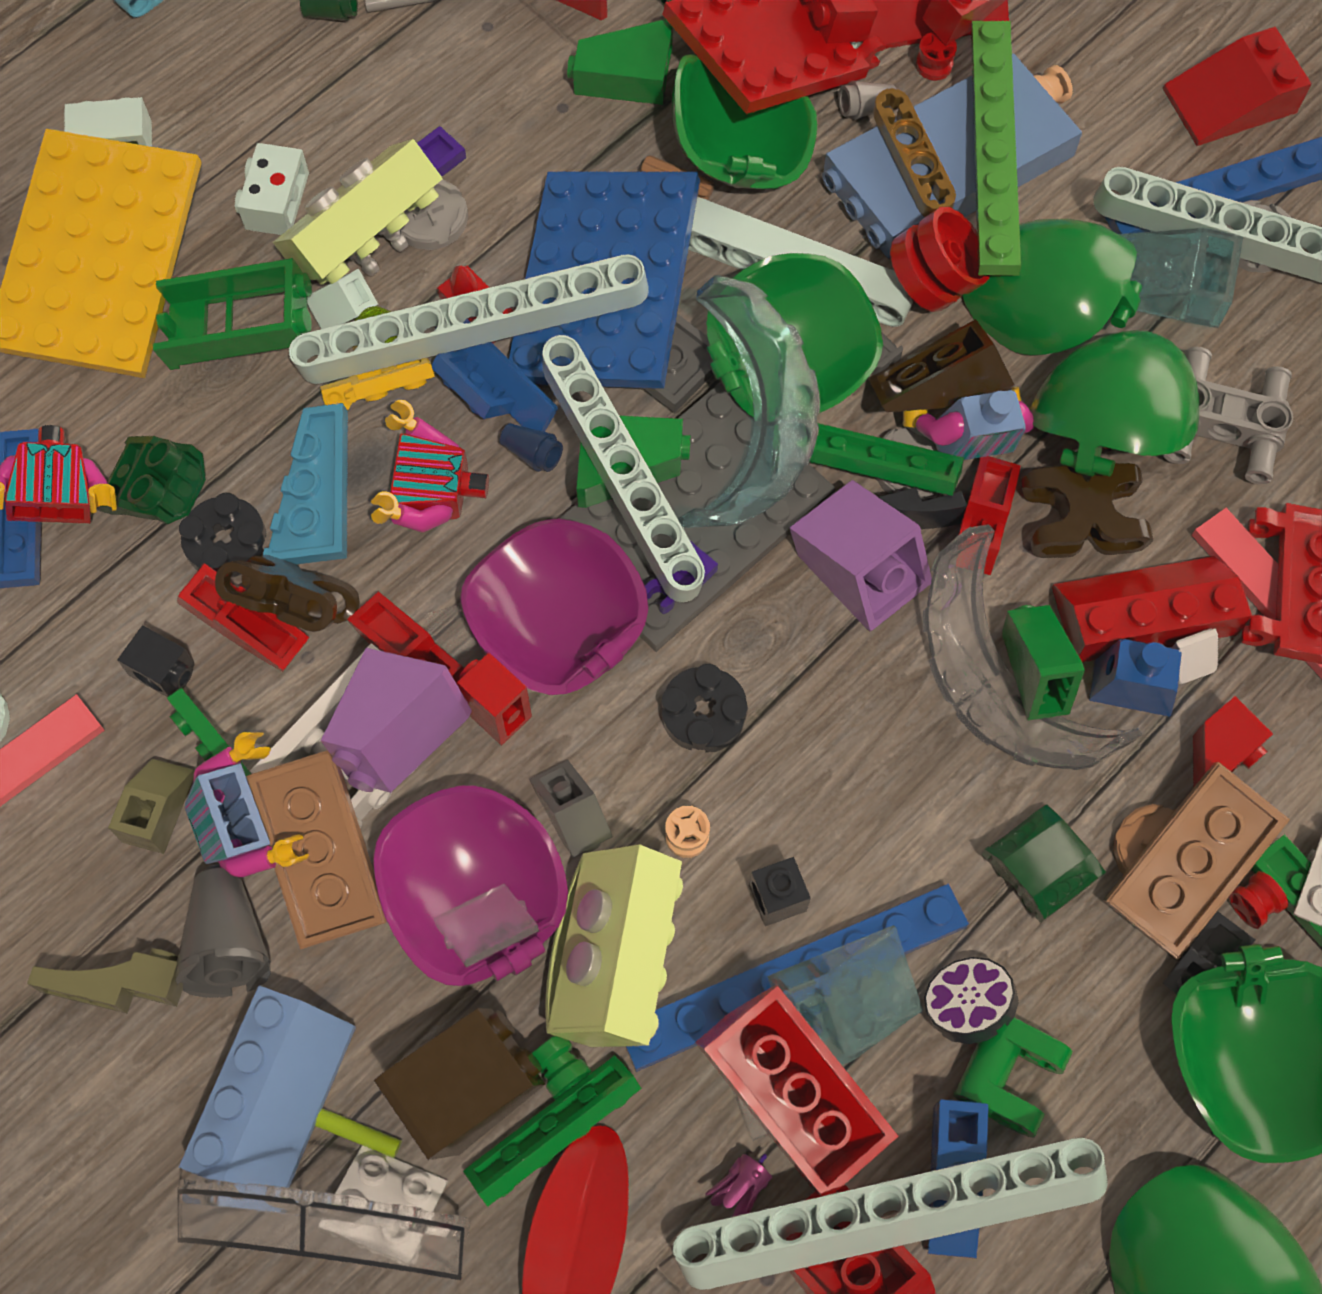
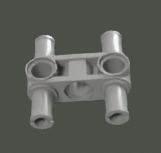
M1203 347L1188 348L1185 356L1192 366L1199 394L1200 416L1196 435L1250 448L1251 454L1245 474L1246 480L1254 484L1270 483L1273 479L1276 453L1284 447L1286 433L1293 422V412L1288 401H1286L1289 382L1292 377L1291 371L1278 366L1268 368L1264 375L1265 381L1262 395L1206 381L1212 353ZM1193 440L1185 448L1171 454H1165V459L1176 464L1188 463L1192 455Z

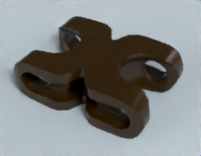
M1115 463L1110 477L1095 473L1088 482L1084 480L1081 474L1076 473L1074 468L1069 466L1040 468L1030 471L1021 480L1025 499L1031 503L1051 505L1059 512L1062 521L1042 525L1035 531L1031 538L1033 554L1040 558L1073 557L1081 551L1085 540H1089L1094 549L1104 555L1135 553L1147 548L1154 539L1150 523L1146 519L1123 516L1115 509L1112 502L1116 499L1130 497L1138 490L1143 481L1140 467L1132 463Z
M258 555L249 558L247 561L236 560L225 563L218 569L215 577L216 591L224 600L252 611L276 614V618L280 621L311 632L329 628L333 623L339 624L348 621L347 619L359 609V594L350 584L323 574L303 572L299 566L270 555ZM235 571L242 574V584L247 591L238 592L230 584V577ZM337 592L345 599L346 607L342 612H337V601L331 593Z

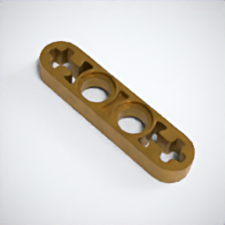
M890 88L881 91L875 100L874 120L918 210L926 217L939 207L953 208L956 198L955 189L909 97L899 89ZM898 109L897 121L895 122V114L893 110ZM901 133H909L917 141L906 145L900 143L896 136ZM923 163L928 165L932 172L928 175H918L913 172L911 167L914 164ZM933 185V194L938 201L944 200L943 204H939L936 200H930L932 193L931 187Z

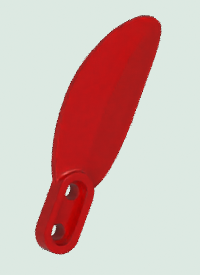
M601 1125L594 1126L586 1135L574 1140L563 1152L552 1171L538 1201L529 1232L523 1267L522 1294H611L623 1254L629 1211L627 1158L621 1139L611 1128Z

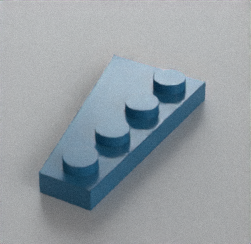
M343 403L303 408L291 451L293 461L289 476H284L281 492L283 493L279 512L274 513L270 530L273 533L269 548H264L263 555H270L295 565L347 558L348 410Z

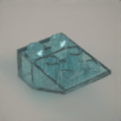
M1207 228L1119 234L1133 243L1137 251L1134 270L1130 281H1137L1143 287L1139 295L1141 302L1137 311L1219 328L1232 304L1244 236Z
M894 925L767 976L770 987L779 986L841 1065L855 1060L923 1011L897 929Z

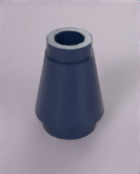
M509 423L504 427L500 435V444L537 472L542 470L546 472L552 471L562 456L563 445L552 433Z

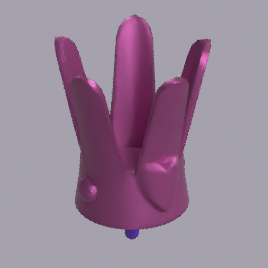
M742 1154L741 1158L738 1157L730 1168L729 1174L705 1193V1195H710L717 1191L710 1201L711 1205L719 1206L723 1203L724 1207L732 1208L739 1201L732 1217L751 1213L759 1192L765 1189L768 1182L772 1179L771 1174L761 1165L767 1158V1155L763 1154L758 1162L745 1154Z

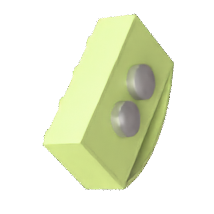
M414 139L391 145L373 161L370 162L368 158H365L350 167L340 177L339 181L342 183V186L337 190L332 186L317 194L305 206L308 214L272 243L285 259L293 258L301 271L307 273L310 280H317L320 285L327 281L333 284L347 274L350 270L344 262L347 258L355 259L359 265H362V270L367 275L373 276L379 271V266L371 258V253L380 245L374 236L377 233L384 235L387 240L391 241V245L398 252L407 248V239L404 235L400 234L399 230L409 222V218L404 211L407 209L410 212L417 207L421 210L436 200L439 194L433 187L443 178Z
M640 844L583 853L568 889L566 912L559 927L556 929L551 950L545 1007L548 1034L589 1047L649 1046L650 1039L655 1035L658 1028V1017L655 1014L658 993L664 987L667 978L666 970L663 967L666 948L673 940L675 934V926L671 920L675 901L680 897L683 889V882L679 877L682 861Z

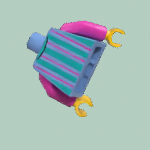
M1012 387L1008 391H996L994 393L961 398L938 419L927 414L928 409L903 411L904 427H916L920 433L936 443L939 452L964 457V460L1014 452L1023 434L1031 431L1034 427L1033 414L1021 401L1019 387Z
M243 732L238 734L234 741V749L227 747L200 764L194 771L193 786L185 802V811L204 862L206 864L219 862L221 868L232 876L239 878L275 868L276 862L280 866L288 867L302 862L309 857V854L300 857L296 856L292 850L293 842L303 839L302 835H293L281 839L275 843L273 849L269 846L270 841L241 765L242 759H264L270 754V747L255 748V741L264 735L263 732Z

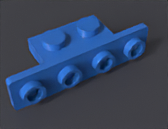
M466 319L463 323L467 324L471 322L468 319ZM492 342L437 354L432 363V369L442 378L444 384L458 393L469 404L471 411L483 419L510 414L523 427L545 432L558 410L557 405Z

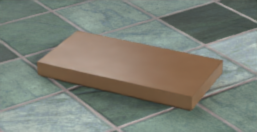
M326 750L247 775V782L270 841L269 846L273 849L277 841L293 835H302L304 837L293 842L292 850L296 856L300 857L309 854V857L302 862L288 867L280 866L276 862V867L274 868L300 949L387 923L379 900L373 867L342 770L332 761V755L329 751Z
M1215 762L1103 901L1173 959L1178 960L1290 819L1221 763Z

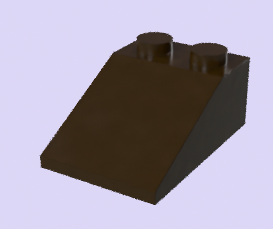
M976 319L868 378L885 412L950 408L961 398L994 393L996 391H1007V389L1015 386L995 344Z

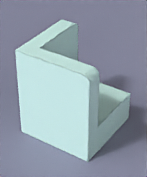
M359 268L343 276L335 283H329L313 292L311 297H307V304L321 329L344 324L378 305Z

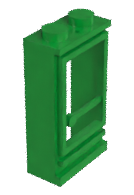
M293 258L156 281V289L162 293L163 297L170 304L169 314L164 312L156 315L157 325L166 335L168 341L153 343V351L170 370L180 369V365L289 348L297 336L310 332L312 328L311 317L307 309V297L312 295L311 281L308 274L301 271ZM284 292V322L233 330V300ZM226 301L225 332L207 334L208 304Z

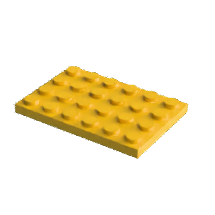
M46 128L0 288V353L145 378L153 350V343L158 331L156 315L163 312L166 300L162 293L156 289V281L172 277L202 163L199 156Z

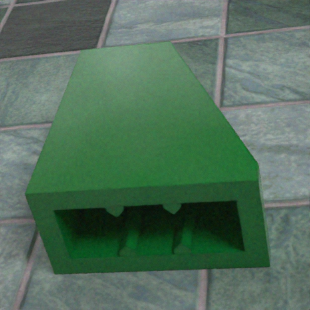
M664 19L579 39L576 55H569L567 78L573 79L574 95L663 105L673 48V27Z
M619 415L656 482L660 483L680 476L681 460H689L691 440V435H683V419ZM602 426L591 430V433L598 438H606L612 434L610 429ZM580 441L577 500L578 507L587 508L613 498ZM618 462L611 466L614 472L622 475L628 474L633 470L625 462Z
M1023 605L1014 610L1007 611L1002 636L1027 721L1069 715L1085 669L1050 605L1037 607Z

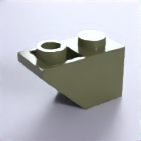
M152 759L125 785L108 829L122 843L164 854L192 784L194 770Z

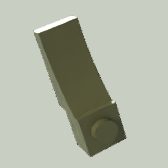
M154 948L151 949L149 955L134 952L130 961L100 969L56 970L33 966L27 982L29 986L40 993L128 1014L133 997L177 1007L183 990V983L180 982L177 985L175 979L178 956Z

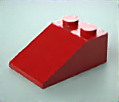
M1275 26L1241 37L1165 83L1163 90L1196 146H1200L1296 114L1312 83Z
M843 1185L836 1193L848 1191L850 1189L846 1185ZM814 1192L805 1200L814 1199L821 1196ZM842 1221L836 1224L833 1229L842 1230L848 1227L851 1222ZM803 1232L790 1234L786 1241L798 1239ZM903 1245L789 1271L806 1294H936L930 1273Z

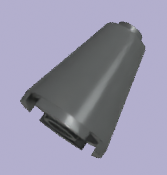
M220 864L208 866L194 879L175 970L176 983L178 985L182 982L183 991L190 995L207 998L232 996V987L246 985L247 992L252 991L267 982L271 974V967L241 877L232 876L221 868Z

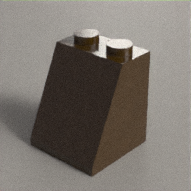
M477 1008L374 1079V1082L427 1160L460 1155L546 1085L539 1075L542 1071L540 1063L528 1049H520L511 1036L515 1033L512 1024L499 1010L494 1012L492 1009Z

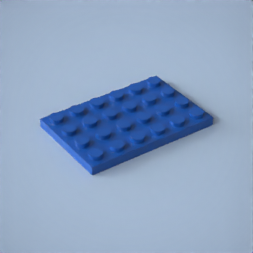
M547 172L525 279L621 255H632L641 260L644 266L649 293L647 298L635 307L513 336L509 360L534 384L549 385L543 373V347L552 337L564 335L573 338L579 344L602 387L664 389L700 186L697 172ZM627 278L623 280L621 283L630 284L634 282L636 279ZM587 288L583 290L581 293L590 294L594 292L596 288ZM547 298L542 302V304L552 303L557 298ZM559 356L552 360L553 364L562 367L572 362L564 356Z

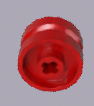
M939 207L919 222V225H912L899 234L891 243L890 255L892 266L899 282L916 303L931 312L946 309L957 302L962 294L973 292L984 285L990 278V275H978L976 229L960 212L951 207Z

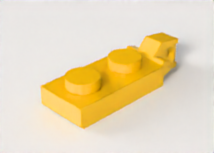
M427 357L350 376L349 378L320 386L325 405L343 403L346 409L349 410L351 404L355 403L356 400L364 398L365 401H375L388 395V391L403 387L406 390L419 388L427 383L426 379L433 378L435 375Z

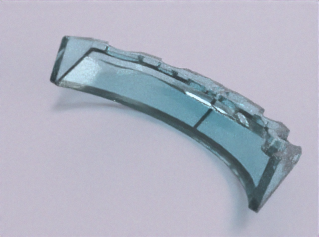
M714 275L697 290L696 300L708 309L721 323L742 357L752 389L754 406L753 431L746 458L735 479L707 507L703 509L694 508L679 517L678 521L682 528L731 526L752 519L768 510L784 498L794 487L793 484L811 459L819 430L816 419L820 412L815 370L809 369L801 348L804 342L793 325L785 322L773 306L765 300L768 295L757 286L720 275Z

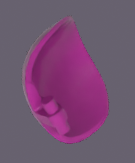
M558 518L528 525L502 542L473 568L466 577L461 591L463 612L479 645L486 653L490 652L528 689L547 695H560L577 691L592 683L605 672L612 670L624 659L623 656L640 636L649 610L647 591L641 576L623 549L608 534L590 525Z
M456 786L443 789L414 802L395 815L383 828L377 839L373 858L378 896L385 919L404 952L415 966L429 978L445 985L453 986L474 984L492 976L498 982L511 973L515 976L532 966L531 961L545 953L542 944L559 927L566 912L568 898L566 874L555 844L544 826L516 802L494 790L478 786Z

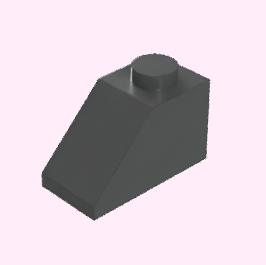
M569 760L529 779L559 838L573 857L581 853L594 851L602 842L613 837L594 792Z

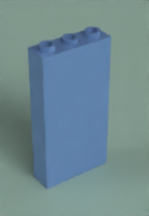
M1013 53L1017 182L1019 187L1074 157L1082 131ZM972 76L914 106L955 189L956 198L953 209L960 212L964 217L976 211ZM878 126L826 153L824 172L822 174L825 186L831 193H836L842 200L850 218L854 221L857 220L865 229L870 243L875 248H880L884 255L890 259L892 241L912 225H919L924 216L918 210ZM901 133L896 136L900 143L906 145L917 141L909 133ZM917 163L911 167L913 172L918 175H928L932 172V169L923 163ZM933 185V186L931 187L932 193H931L930 200H936V201H938V200L935 198L934 194H933V187H934V185ZM944 200L938 201L939 204H943Z

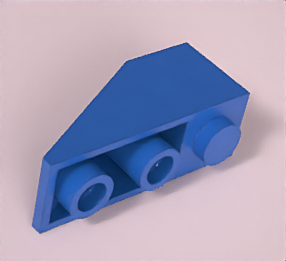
M941 1099L933 1107L931 1171L986 1159L988 1104ZM983 1190L979 1191L976 1195L983 1197ZM936 1200L929 1207L938 1208L945 1205L948 1201ZM980 1228L928 1239L927 1254L976 1259Z

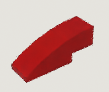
M991 456L980 457L968 497L967 508L955 543L957 545L989 526L979 552L976 572L990 576L1000 550L1021 465ZM982 534L954 550L950 564L972 570L975 552Z
M204 563L179 593L177 603L241 648L283 672L310 637L297 627L277 619L276 614L252 611L221 598L215 588L217 572ZM230 582V584L232 585V587H233L236 591H238V592L247 591V590L244 589L242 586H239V588H237L235 585H233V584Z
M379 591L347 619L351 626L369 644L372 643L380 651L445 665L456 684L460 680L459 676L464 669L463 666L441 649L426 630Z

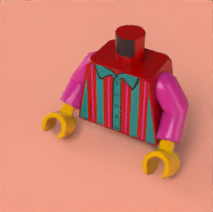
M397 400L390 405L392 410L400 414L401 419L390 414L385 418L386 426L391 430H399L404 427L406 434L400 433L390 493L382 491L371 500L373 505H379L383 508H378L371 514L373 522L383 524L391 518L394 524L418 532H426L451 519H458L462 513L464 497L487 498L489 474L468 472V463L464 449L460 448L457 443L421 418H413V408L407 401Z
M55 425L41 426L38 430V443H19L16 455L6 457L0 465V510L3 509L5 497L7 521L91 524V513H97V507L109 506L112 508V511L117 510L114 487L108 484L92 460L83 458L81 446L77 444H64V430L61 427Z

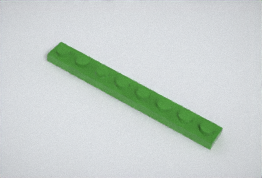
M972 21L971 54L978 275L1019 276L1021 252L1011 21Z

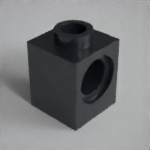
M143 625L117 659L130 677L167 698L176 692L177 689L184 688L187 685L195 665L185 648Z
M794 857L751 872L749 887L765 926L807 911L811 897Z

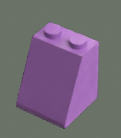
M851 480L840 490L833 493L823 503L790 527L796 551L801 560L870 632L931 584L932 577L920 526L854 480Z
M366 648L324 732L321 742L332 755V761L346 774L350 785L364 792H372L373 789H378L391 793L469 718L472 710L445 665Z

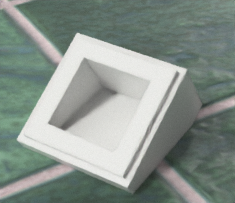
M1211 628L1177 640L1173 645L1172 649L1182 652L1179 684L1212 674L1217 670L1218 633L1216 629Z

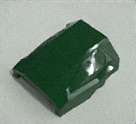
M128 436L125 441L126 446L107 481L115 489L117 510L112 511V508L109 506H99L96 509L111 515H129L158 520L164 524H170L188 516L206 481L203 453L191 444L176 443L156 436Z
M1047 804L991 846L986 847L982 852L986 860L992 857L990 863L993 865L995 872L1004 878L1006 882L1009 881L1018 891L1017 895L1022 898L1024 906L1030 912L1036 914L1035 918L1040 923L1072 901L1106 873L1090 849Z

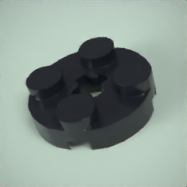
M222 493L216 498L200 503L190 511L189 515L181 521L179 533L181 535L182 550L190 564L198 571L205 563L217 572L225 563L236 560L247 561L253 556L262 555L264 552L263 544L266 537V528L260 514L250 503L237 499L234 494ZM232 530L229 534L231 538L229 543L225 544L221 540L214 543L213 540L217 537L216 534L219 531ZM235 571L231 575V577H236L241 574Z
M703 664L700 667L690 668L681 672L670 681L662 696V723L667 734L676 744L688 750L694 748L706 750V752H717L730 746L742 733L748 712L746 695L739 682L729 673L720 670L716 665ZM699 701L711 702L714 704L712 707L714 715L710 718L705 714L697 717L693 713L697 709L696 703Z

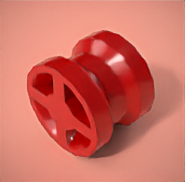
M934 32L923 36L919 44V54L916 60L918 73L923 78L931 81H939L948 77L954 65L953 59L957 51L956 41L954 40L950 44L945 45Z
M1258 871L1249 878L1247 886L1236 887L1229 896L1230 904L1237 915L1247 925L1255 929H1259L1266 924L1271 913L1279 914L1288 907V900L1283 889L1270 875Z

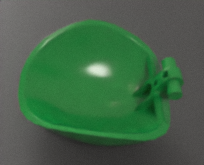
M689 54L681 59L676 72L672 93V123L680 148L689 161L699 171L712 179L735 188H778L797 180L809 165L817 137V115L810 99L804 96L746 114L697 55Z
M1069 218L1037 219L1019 223L1021 252L1019 276L990 275V278L984 285L969 294H962L965 305L973 319H976L984 331L999 344L1019 354L1047 355L1076 347L1089 340L1103 328L1111 315V324L1117 328H1124L1128 319L1134 317L1141 302L1139 295L1143 287L1137 281H1130L1137 258V251L1134 244L1126 238L1102 225Z
M809 253L773 255L745 268L720 289L751 287L769 302L785 320L799 342L811 372L816 396V414L824 412L845 400L867 380L877 367L882 354L883 339L874 308L854 275L841 263L833 259ZM751 292L716 295L714 301L737 324L757 358L767 392L768 423L799 421L811 417V398L806 372L791 337L778 318ZM711 304L708 309L706 322L710 345L707 347V350L713 361L710 364L716 379L722 380L727 393H731L740 407L747 414L763 422L761 389L751 357L743 341L729 321Z
M1140 330L1121 331L1104 335L1076 349L1060 361L1049 373L1030 407L1034 420L1033 426L1041 431L1072 438L1079 442L1078 451L1064 449L1061 465L1073 467L1076 473L1091 477L1095 473L1110 477L1113 473L1115 461L1100 457L1102 446L1143 456L1171 454L1185 448L1192 442L1198 431L1200 416L1197 380L1185 354L1172 341L1158 334Z
M1260 944L1240 946L1238 952L1221 954L1222 966L1201 972L1194 977L1192 976L1181 986L1173 1003L1171 1020L1174 1045L1181 1073L1189 1092L1214 1135L1228 1149L1243 1158L1259 1163H1290L1322 1154V967L1307 961L1284 960L1280 946L1262 948Z
M1178 1166L1151 1179L1127 1201L1119 1213L1112 1230L1109 1257L1116 1294H1322V1284L1302 1247L1279 1218L1254 1196L1225 1175L1205 1166Z

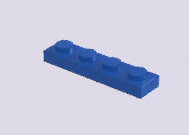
M38 429L0 432V465L6 457L16 455L19 443H38ZM4 497L3 509L0 510V589L40 585L41 522L7 521Z

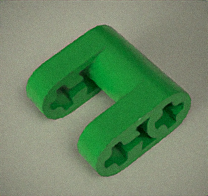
M1014 1017L1008 1026L1005 1023L996 1030L998 1035L987 1041L977 1043L953 1095L958 1101L988 1104V1118L1019 1134L1034 1138L1045 1114L1032 1104L1003 1089L1018 1056L1049 1072L1064 1074L1073 1051L1063 1042Z

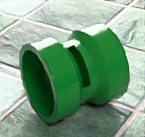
M557 1036L546 1041L532 1053L542 1067L540 1073H545V1087L554 1099L562 1096L591 1073V1069L582 1058H576L574 1054H570L572 1051L570 1040Z

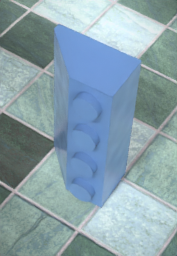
M258 986L179 1168L242 1193L285 1198L315 1127L318 1114L323 1108L356 1027L301 1000ZM265 1201L278 1207H281L283 1204L279 1202Z

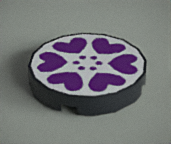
M978 957L956 960L940 969L929 982L924 996L926 1014L933 1027L948 1040L965 1044L987 1041L998 1035L996 1030L1005 1023L1008 1026L1014 1019L1019 1003L1013 978L1004 966L991 959Z

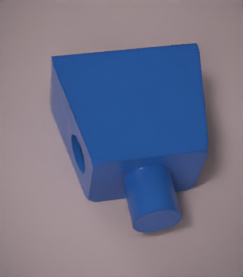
M1126 639L1118 640L1094 661L1089 701L1170 717L1177 695L1182 652L1177 649L1167 648L1156 642L1146 644Z

